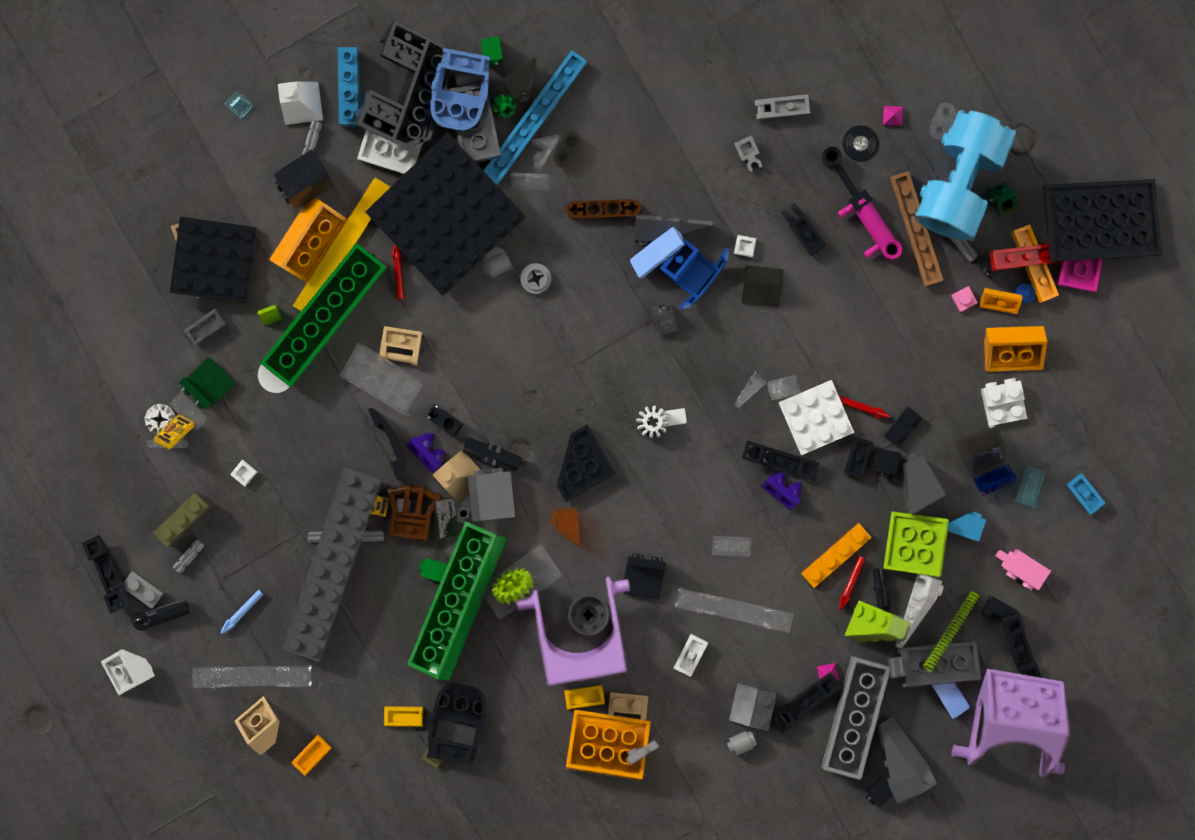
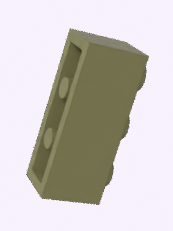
M199 492L194 493L153 534L166 547L171 546L211 505Z

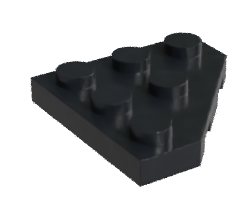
M588 424L571 433L557 482V488L565 502L572 500L616 474Z

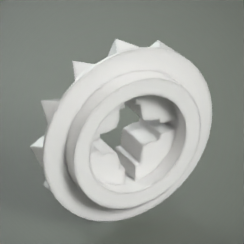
M153 405L147 410L144 418L146 427L152 433L158 434L175 418V413L167 405ZM161 411V416L168 419V421H162L159 427L158 421L152 420V418L158 417Z

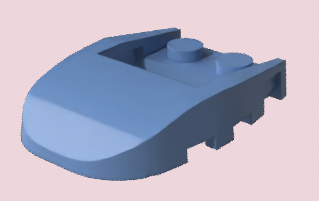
M444 48V55L441 63L438 64L431 87V114L433 119L443 127L467 130L477 124L487 100L489 57ZM445 69L483 76L479 96L442 90Z

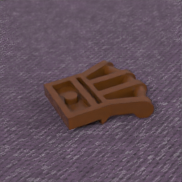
M406 483V485L396 488L388 487L387 492L392 508L389 536L428 540L431 514L442 494H436L423 485L416 487ZM405 493L403 510L400 512L397 509L394 496ZM410 494H418L416 513H408ZM423 496L433 500L425 515L421 514Z

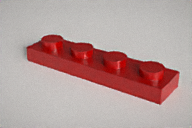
M1048 244L989 252L992 271L1061 263L1050 262Z

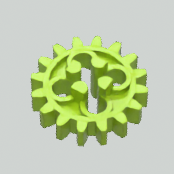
M515 568L513 572L508 570V574L502 573V578L496 579L497 583L492 585L494 588L492 592L496 600L500 601L501 604L505 602L510 604L513 600L516 603L518 598L524 599V594L530 593L528 589L533 588L532 583L534 581L528 570L525 571L522 568L519 571L518 568Z

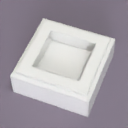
M737 235L734 254L753 258L756 238Z
M242 460L230 475L246 487L258 472Z

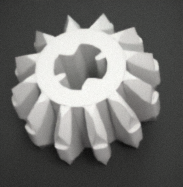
M656 406L652 407V412H650L648 407H645L647 415L641 411L639 412V415L644 417V419H636V422H643V425L637 428L638 430L645 428L642 433L643 436L646 435L647 431H650L649 438H653V432L655 431L656 436L660 437L658 430L660 429L665 433L666 429L661 426L669 425V422H662V419L667 418L668 415L660 416L663 412L662 408L658 413H655ZM649 417L657 418L658 423H656V427L647 424V421H650Z

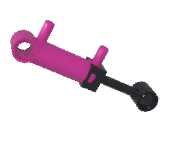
M835 146L827 147L821 155L823 165L829 168L834 167L852 195V198L847 201L849 205L838 211V215L840 218H843L851 212H856L876 243V245L864 252L866 258L881 251L884 259L889 261L895 260L901 255V244L896 241L872 203L873 200L867 191L863 190L860 193L857 191L840 164L842 158L841 151ZM827 153H834L836 160L833 162L829 161L826 157ZM892 245L895 247V255L887 253V246Z

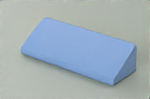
M670 227L630 259L640 279L684 246L682 234L676 228Z
M956 683L932 685L952 719L970 708Z

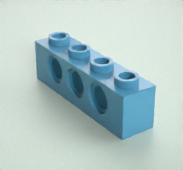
M338 47L339 125L341 127H359L356 125L355 110L360 109V65L357 47Z

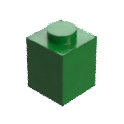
M500 38L480 39L482 55L489 57V67H496L500 65L499 63H503Z
M426 557L425 561L421 560L418 571L421 572V577L441 582L448 563Z

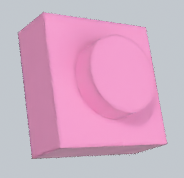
M969 286L951 295L959 312L977 304Z

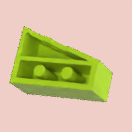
M858 601L844 636L858 642L903 640L910 621Z

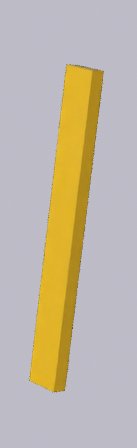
M376 177L373 179L293 304V307L302 311L355 243H357L371 221V218L365 211L390 186Z

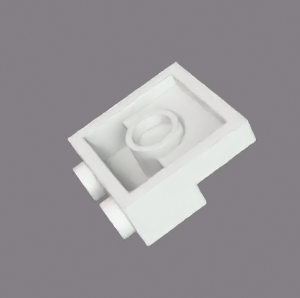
M1015 378L1004 380L1005 384L997 385V382L985 384L986 388L981 389L988 426L1027 419L1021 381H1016Z

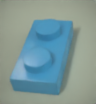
M1082 473L1066 484L1067 488L1089 515H1092L1105 504V501Z

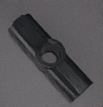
M470 437L467 438L463 449L465 454L517 472L522 459L521 456L507 452L501 447L490 443L486 444Z

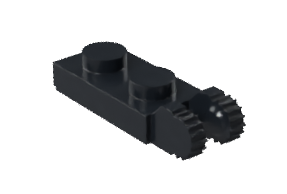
M793 203L791 207L799 217L797 220L793 221L786 210H783L781 213L811 257L827 245L807 216Z

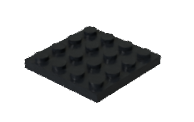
M180 217L170 293L247 304L257 227Z

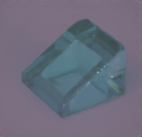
M238 90L224 103L240 119L254 106Z

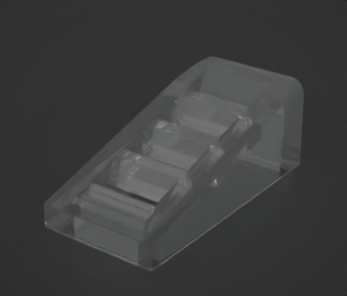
M756 371L752 374L734 405L736 409L741 407L765 384L766 381Z

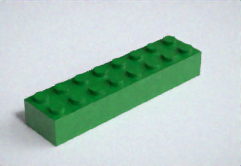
M355 243L260 364L286 385L293 387L386 271L387 267L359 244Z
M465 521L407 665L436 679L450 680L507 540L506 537Z

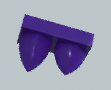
M434 433L415 436L408 443L407 447L433 474L442 465L445 450L435 449L429 451L434 440Z
M776 473L770 476L761 486L790 511L800 502L801 482L791 484L786 488L784 473Z

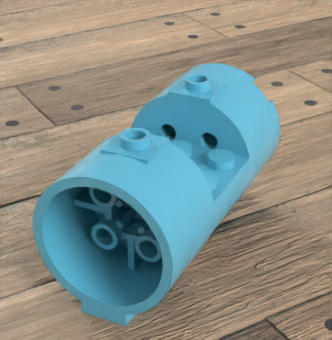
M963 110L958 111L952 127L948 133H944L941 144H944L943 151L956 159V171L952 170L949 183L932 180L928 181L927 186L923 185L920 192L922 201L915 220L923 227L940 235L973 242L986 211L987 201L982 200L970 190L979 169L1002 171L1015 139L1016 131L1008 126L1003 128L999 124V120L986 114L971 110L969 114H965Z

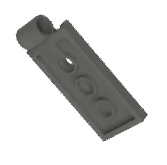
M460 71L454 72L458 87L450 88L449 91L479 96L482 82L476 83L475 74ZM489 92L477 124L467 130H457L459 144L476 163L501 157Z
M976 641L947 644L948 647H945L946 650H943L944 653L940 660L936 659L938 663H935L934 669L925 665L932 672L920 669L919 664H925V661L928 660L927 658L930 657L929 655L932 654L931 652L934 651L933 648H936L935 645L897 649L898 653H901V657L888 659L891 679L904 677L905 683L902 684L903 688L981 680Z

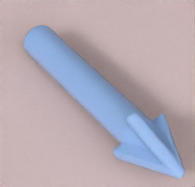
M259 589L230 619L226 620L221 634L236 627L235 624L264 595Z

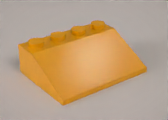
M574 710L565 769L642 781L646 756L631 766L626 759L629 756L628 752L636 747L641 749L648 745L651 721Z

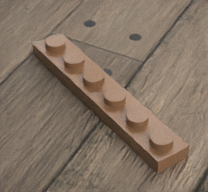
M909 171L891 176L892 187L924 287L944 281L928 230L915 220L920 204Z

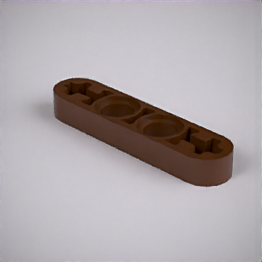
M635 199L573 201L568 204L566 211L567 215L572 219L627 218L639 215L641 205ZM621 203H625L624 207H630V203H634V206L638 207V209L634 213H631L630 210H624L625 214H621ZM583 204H586L587 215H583V211L573 215V212L569 210L573 208V205H577L578 209H583ZM592 204H596L600 208L599 213L596 215H592L589 212V207ZM610 204H616L619 207V211L616 214L608 212Z

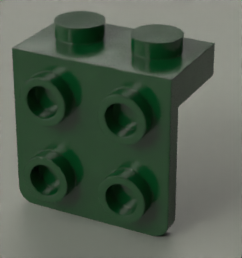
M207 357L187 378L183 377L178 383L182 385L180 389L187 396L191 394L196 399L194 403L199 408L210 410L234 386L235 381L212 358Z

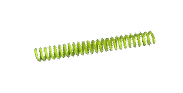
M971 591L965 602H963L964 605H961L962 608H959L960 611H957L958 614H955L956 617L953 618L954 620L951 621L952 623L949 624L950 626L947 627L948 629L945 630L946 632L939 639L940 642H937L938 645H935L936 648H933L934 651L931 652L932 654L929 655L930 657L923 664L927 671L932 672L925 665L934 669L933 666H936L935 663H938L936 659L940 660L944 653L943 650H946L945 647H948L947 644H950L949 641H952L951 638H954L953 635H956V632L962 626L966 619L965 616H968L967 613H970L969 610H972L971 607H974L973 604H976L975 601H978L977 598H980L978 594Z

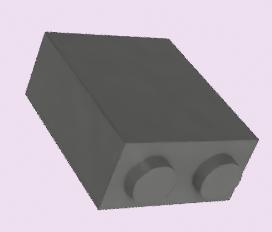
M503 468L492 469V473L486 474V470L474 471V475L468 476L472 522L515 517L510 471L503 472Z

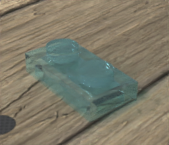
M1027 465L1015 502L1034 508L1046 471Z

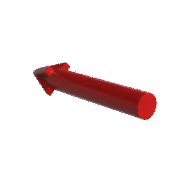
M394 244L391 257L394 263L397 300L405 299L401 267L402 255L399 248Z
M838 395L843 405L875 415L874 418H890V415L879 406L877 409Z
M858 557L844 593L840 595V611L851 600L850 596L865 563V558Z

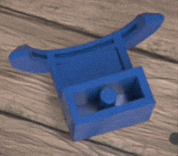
M683 239L684 246L671 255L660 268L661 272L691 295L688 299L684 300L679 307L680 309L690 308L712 284L729 259L728 248L724 250L715 265L703 256L696 247Z

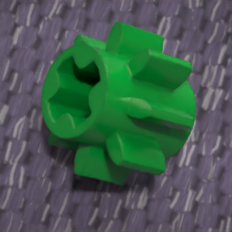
M501 94L494 98V105L491 107L498 118L501 115L507 118L514 113V107L517 105L510 94L507 97Z

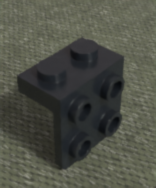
M637 553L628 556L624 580L628 579L630 591L623 593L659 599L666 569V562L663 561V558L652 556L651 559H646L643 554Z

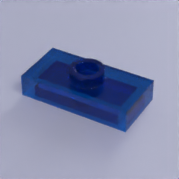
M1009 464L973 479L981 496L1017 482V478Z

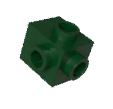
M1006 181L988 189L990 196L987 197L988 203L991 208H995L1000 216L1018 209L1016 192L1013 187L1010 188Z

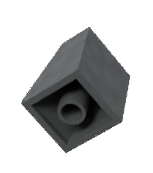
M917 453L904 458L905 462L901 464L904 504L907 514H913L945 496L924 455H917Z

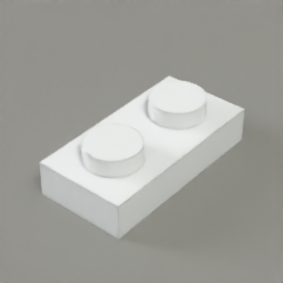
M690 634L674 669L691 677L708 642Z

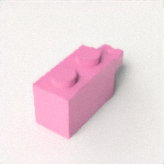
M1015 549L1014 552L1010 551L1009 554L998 550L995 557L1003 561L1001 566L1007 571L1006 575L1015 581L1017 578L1023 581L1022 585L1031 591L1033 588L1039 590L1051 570L1020 550Z

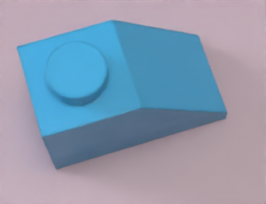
M973 511L970 514L964 513L949 521L948 532L979 542L986 520L981 518L982 514Z

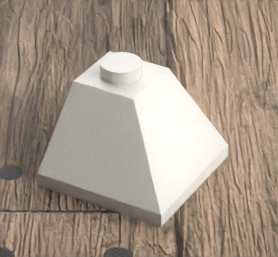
M296 81L278 84L285 125L323 120L318 82Z
M123 649L101 661L118 695L155 676L151 665L148 664L145 658Z

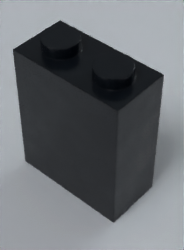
M312 149L273 174L277 180L275 182L276 187L280 192L284 191L285 193L282 197L288 205L292 203L295 209H298L334 185V182Z

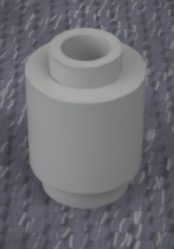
M751 731L737 734L729 738L730 742L727 743L731 754L735 753L736 756L752 750L757 745Z

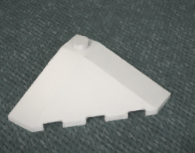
M917 574L904 619L910 621L903 640H897L895 647L900 649L905 645L937 600V597L941 596L944 585H941V580Z

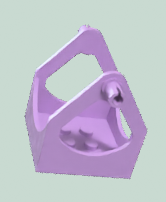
M606 577L614 627L610 636L602 645L583 653L564 651L553 645L546 637L537 590H533L532 597L518 598L517 605L519 611L531 608L536 610L548 685L626 671L613 596H615V593L630 591L628 579L612 582L610 577Z
M987 669L976 703L970 744L968 747L954 744L952 747V757L965 758L968 765H974L983 757L986 750L997 744L1011 741L1027 742L1042 748L1039 769L1040 777L1045 778L1050 773L1063 775L1065 764L1059 763L1068 737L1064 682ZM983 704V733L981 743L978 747H976L981 708Z

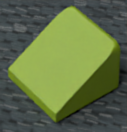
M275 305L257 312L265 326L282 320L279 308Z

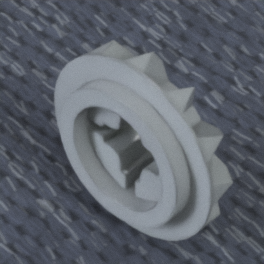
M530 264L521 273L523 288L532 294L543 293L550 286L551 274L542 264ZM532 271H534V273H536L537 276L544 275L543 277H541V279H539L540 286H538L535 282L528 283V281H530V279L533 278Z

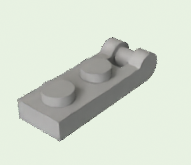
M808 94L755 100V107L758 110L756 114L757 120L810 114ZM766 105H770L771 112H765Z

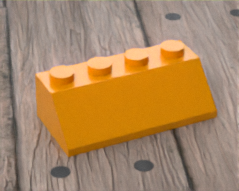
M313 198L305 203L269 260L305 283H308L348 219L322 201Z

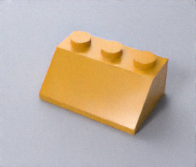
M1044 326L986 328L984 341L986 372L1043 370L1047 348Z

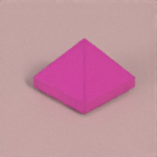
M884 106L883 125L902 126L903 107Z
M836 663L817 666L819 679L831 672L840 682Z

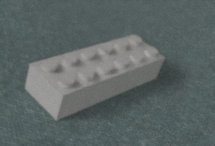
M851 655L821 765L823 770L861 780L890 673L888 665Z

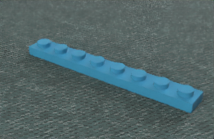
M571 50L500 148L501 157L492 159L484 169L497 185L586 65L587 60Z

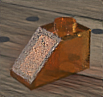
M577 507L554 509V513L550 514L551 525H555V529L574 545L580 546Z

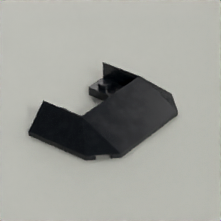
M393 20L379 41L383 43L379 56L408 70L398 100L395 102L372 90H368L361 108L355 110V119L357 126L398 146L409 149L430 140L436 121L431 114V87L438 64L442 61L445 46ZM445 69L442 90H448L454 70Z

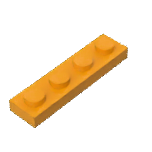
M1031 225L1011 232L1017 248L1038 245ZM1047 264L1025 267L1039 303L1059 295Z
M857 523L801 574L815 588L872 537Z

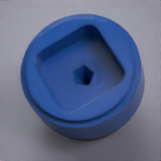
M1022 284L1016 288L1015 294L1022 295L1021 303H1028L1034 299L1035 290L1029 284Z

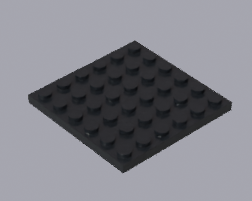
M448 132L365 211L442 296H445L526 218L524 213Z

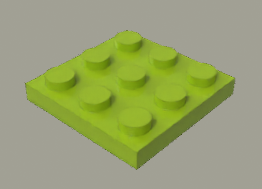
M891 512L883 569L941 577L949 519Z

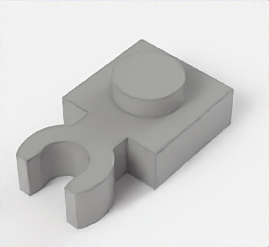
M752 135L734 143L741 161L747 159V168L750 172L753 171L751 168L753 162H757L758 166L762 167L761 161L755 158L759 151Z
M654 740L641 749L636 747L628 752L629 756L626 760L631 766L656 750L659 746Z

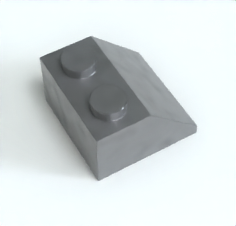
M737 683L729 720L768 731L777 693L773 690Z

